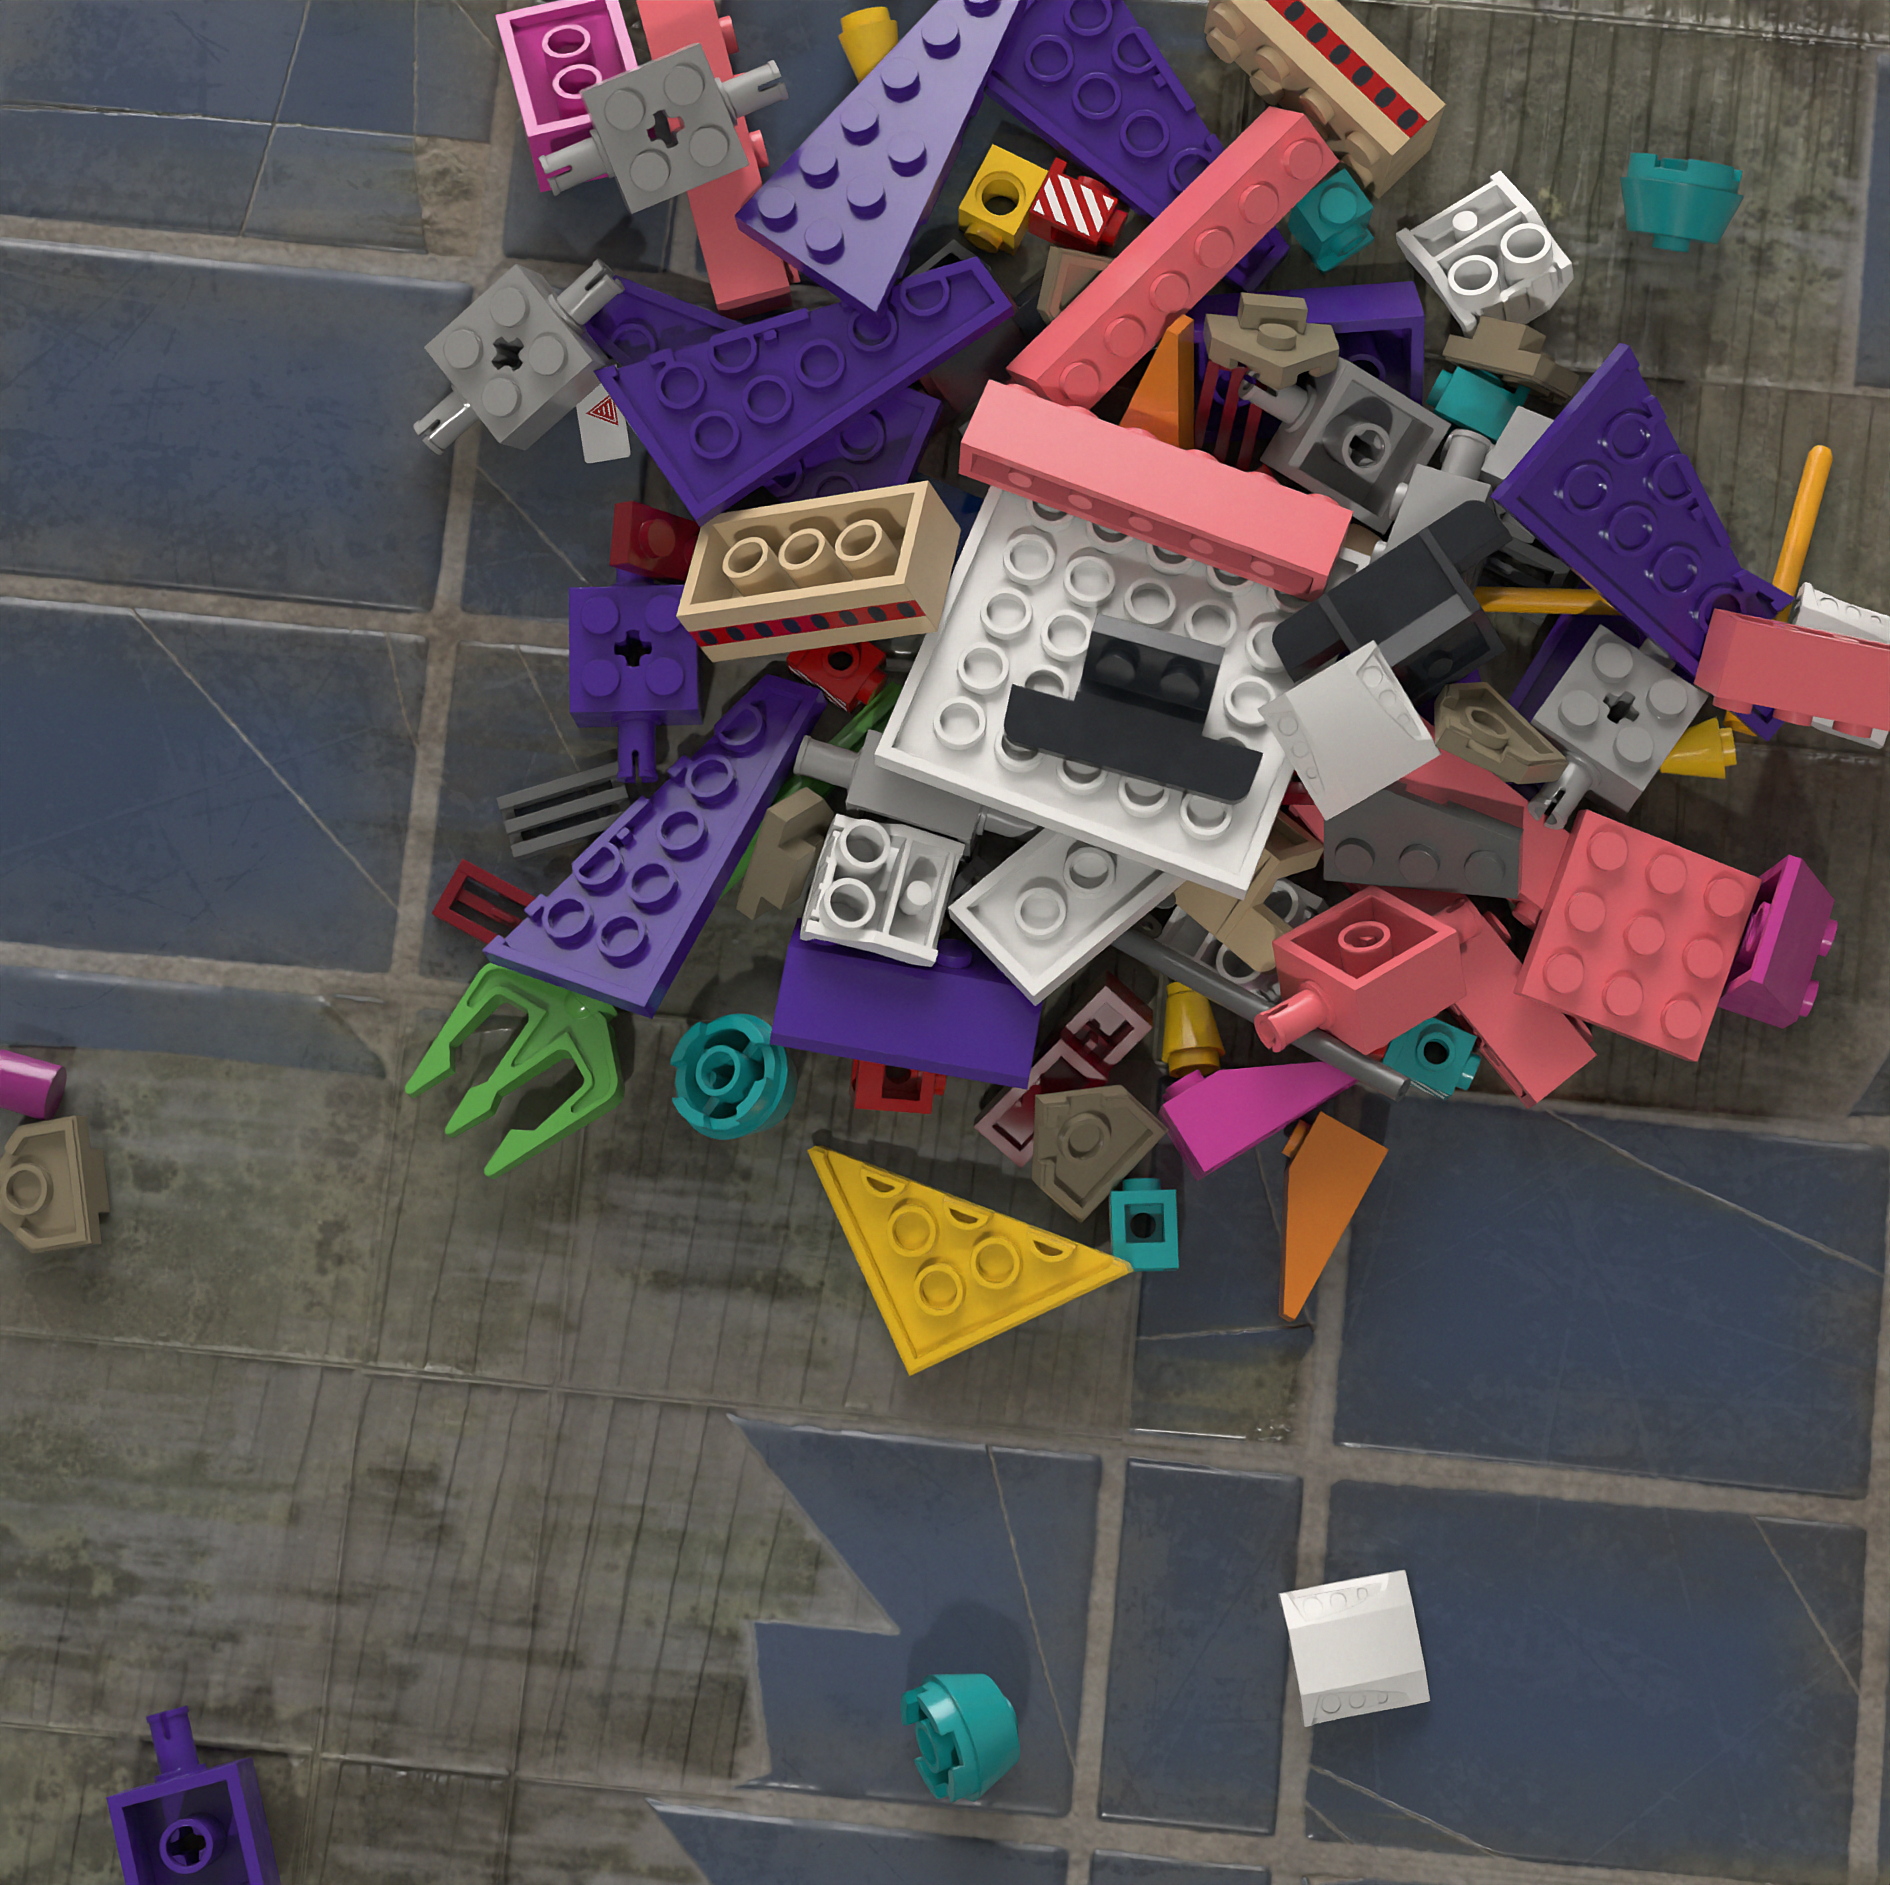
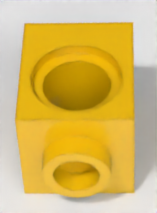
M992 144L958 208L959 229L965 232V238L971 244L986 252L996 253L998 249H1001L1014 256L1028 230L1029 210L1048 171ZM1004 196L1011 199L1017 207L1006 215H996L989 212L984 205L993 197Z

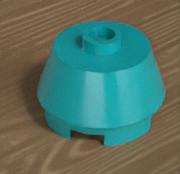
M1631 153L1626 177H1619L1627 231L1653 236L1652 248L1689 253L1691 242L1718 245L1745 197L1738 194L1743 170H1736L1732 166L1695 159L1662 158L1658 160L1657 154Z
M729 1014L717 1018L708 1024L700 1021L692 1026L677 1044L670 1065L677 1067L675 1078L677 1098L672 1097V1101L678 1112L699 1133L713 1139L729 1140L763 1132L777 1125L791 1109L798 1087L796 1067L785 1047L770 1044L772 1027L764 1020L749 1014Z
M986 1674L926 1675L922 1680L921 1686L902 1694L900 1700L902 1725L908 1726L915 1723L916 1740L922 1756L913 1760L923 1781L936 1799L939 1800L949 1796L950 1803L962 1798L975 1802L1018 1763L1020 1759V1743L1016 1713L1010 1701L1003 1696L995 1682Z

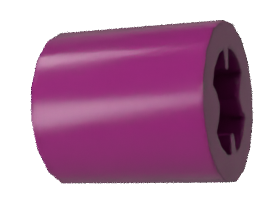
M1 1049L0 1108L44 1121L51 1120L57 1112L64 1094L67 1078L66 1068Z

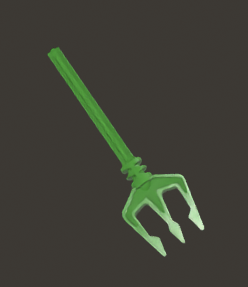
M892 681L828 744L859 753L860 748L864 745L869 729L884 733L903 687ZM794 775L779 790L771 806L805 787L825 799L837 785L804 775ZM763 820L719 900L745 876ZM492 963L486 964L478 972L406 1084L405 1092L411 1098H416L455 1074V1050L500 1005L509 1003L528 1014L529 1021L488 1081L468 1090L445 1128V1133L450 1138H455L494 1116L504 1096L563 1059H574L584 1077L582 1087L535 1131L515 1129L509 1131L484 1168V1174L489 1179H496L615 1109L624 1098L625 1085L615 1031L610 1025L619 1015L615 1006Z

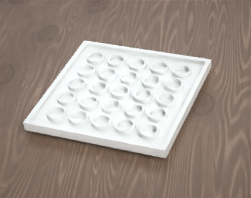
M990 486L949 580L938 632L927 633L875 751L874 765L1244 901L1295 770L1257 709L1335 664L1338 655L1294 683L1273 646L1272 635L1278 624L1311 602L1000 488ZM1343 547L1325 593L1368 566L1371 556ZM1097 613L1225 648L1202 736L1262 752L1261 764L1247 798L1241 803L1228 805L1011 744L1004 734V719L1011 686L1015 684L1074 701Z

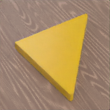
M823 1145L814 1146L807 1150L909 1376L917 1374L1134 1271L1128 1261Z

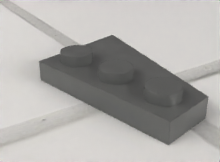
M1398 780L1327 821L1324 819V880L1518 899L1522 886L1524 830L1522 828L1452 801L1439 804L1405 791L1407 784Z

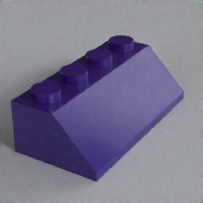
M1414 281L1247 292L1304 298L1308 308L1306 323L1332 325L1339 346V357L1353 363L1422 406L1425 315ZM1241 293L1204 295L1185 314L1194 320V423L1209 359L1203 338L1206 314L1237 316ZM1219 369L1203 443L1216 442L1232 373L1230 371ZM1309 371L1297 375L1296 384L1301 388L1304 387L1310 377ZM1244 375V380L1255 385V378ZM1240 397L1229 441H1239L1243 438L1251 402ZM1262 409L1256 439L1273 438L1282 421Z
M797 918L788 945L771 1030L770 1044L1015 1088H1028L1043 1000L1034 1006L982 950L972 948L969 944L960 940L942 939L937 943L936 949L938 953L932 967L912 965L874 952L819 939L802 940L800 939L802 918Z

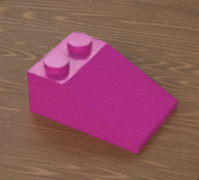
M559 0L495 15L540 192L552 190L547 179L570 170L571 165L545 174L538 157L542 155L547 156L591 137L589 131L594 128L578 91L638 66L618 0ZM654 126L647 129L648 137L650 139L656 138ZM605 173L589 181L608 177L607 173Z
M1788 855L1758 877L1762 881L1717 1005L1719 1008L1782 1029L1797 1022L1799 1015L1807 1017L1810 1013L1819 986V981L1811 979L1818 955L1825 957L1828 954L1838 925L1836 920L1830 919L1835 899L1803 859Z
M1324 1061L1218 1070L1205 1079L1199 1069L1165 1089L1166 1093L1162 1097L1166 1103L1162 1105L1156 1117L1169 1129L1167 1135L1195 1180L1199 1181L1359 1081Z

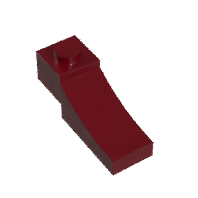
M1106 969L1063 1012L1061 1020L1034 1052L1028 1088L1021 1089L1004 1086L975 1117L974 1128L1016 1165L1022 1168L1033 1157L1035 1095L1103 1087L1109 1080V1071L1153 1028V1010Z

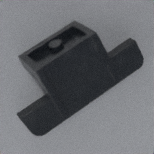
M953 239L909 276L976 257V255ZM979 258L1012 304L1014 315L908 386L910 389L941 400L944 405L931 438L981 398L989 379L1000 382L1008 376L1009 373L1005 368L1047 327L1037 310L1044 274L1013 299L993 269Z
M1465 501L1278 624L1272 635V643L1294 683L1299 681L1347 648L1353 653L1374 640L1414 708H1417L1439 694L1445 684H1454L1505 651L1506 648L1487 615L1460 574L1511 542L1513 538L1508 529L1483 501Z
M1097 613L1074 701L1015 684L1011 686L1004 719V734L1011 744L1228 805L1241 803L1247 798L1263 757L1262 752L1202 736L1225 648Z

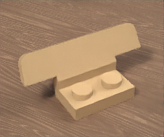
M1279 810L1244 901L1187 880L1173 891L1176 896L1175 904L1252 969L1264 975L1275 974L1277 969L1272 941L1293 930V928L1265 906L1263 902L1270 895L1277 879L1316 867L1324 850V845Z

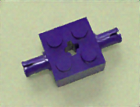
M616 568V583L611 586L569 587L570 714L578 728L618 727L617 781L636 784V758L639 757V778H642V783H651L658 780V773L656 772V727L667 725H703L702 649L676 617L685 585H658L654 583L653 579ZM643 646L646 654L640 657V666L630 667L625 656L631 655L632 648Z
M188 1705L146 1716L151 1730L160 1775L154 1776L155 1782L126 1789L106 1797L125 1885H281L253 1758L248 1757L207 1768L206 1763L199 1764L188 1716ZM193 1832L195 1835H203L206 1847L200 1851L197 1848L186 1849L184 1837Z

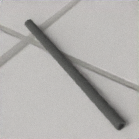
M1132 927L1110 944L1254 1023L1257 1014L1268 1011L1276 1006ZM1318 1028L1291 1043L1397 1102L1403 1099L1409 1089L1410 1078L1372 1057L1362 1054Z

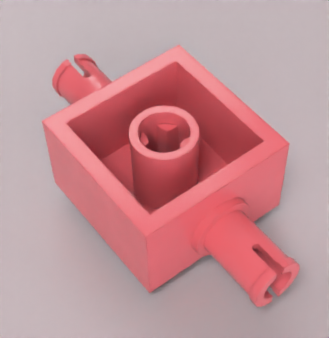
M1370 885L1273 940L1272 947L1282 1002L1268 1011L1261 1012L1255 1016L1254 1025L1260 1040L1268 1049L1272 1047L1273 1052L1276 1053L1312 1030L1320 1028L1362 1054L1368 1055L1374 1050L1384 1047L1391 1040L1423 1021L1435 1017L1440 1011L1467 996L1460 944L1482 933L1483 920L1478 909L1471 901L1465 902V898L1461 897L1453 901L1448 907L1430 916L1377 886Z

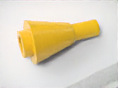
M1717 716L1687 728L1658 770L1661 773L1726 779L1725 766L1737 765L1732 728L1719 729Z

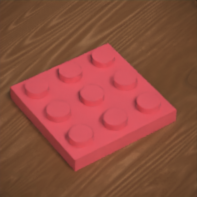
M1580 810L1575 818L1513 993L1683 1060L1697 1062L1762 879L1590 810Z

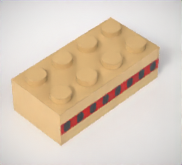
M1209 0L1204 32L1207 34L1206 40L1213 52L1226 63L1231 64L1235 61L1251 76L1250 83L1253 89L1265 102L1272 106L1279 103L1285 110L1305 114L1339 160V170L1341 171L1345 168L1361 190L1367 188L1379 199L1431 149L1446 104L1337 0Z
M929 481L720 513L700 528L676 617L712 662L938 632L961 528Z

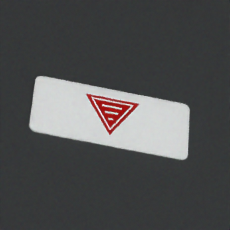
M610 359L611 363H612L613 365H615L616 368H617V363H616V361L613 360V359ZM600 384L576 405L586 463L626 458L631 454L626 420L602 384Z

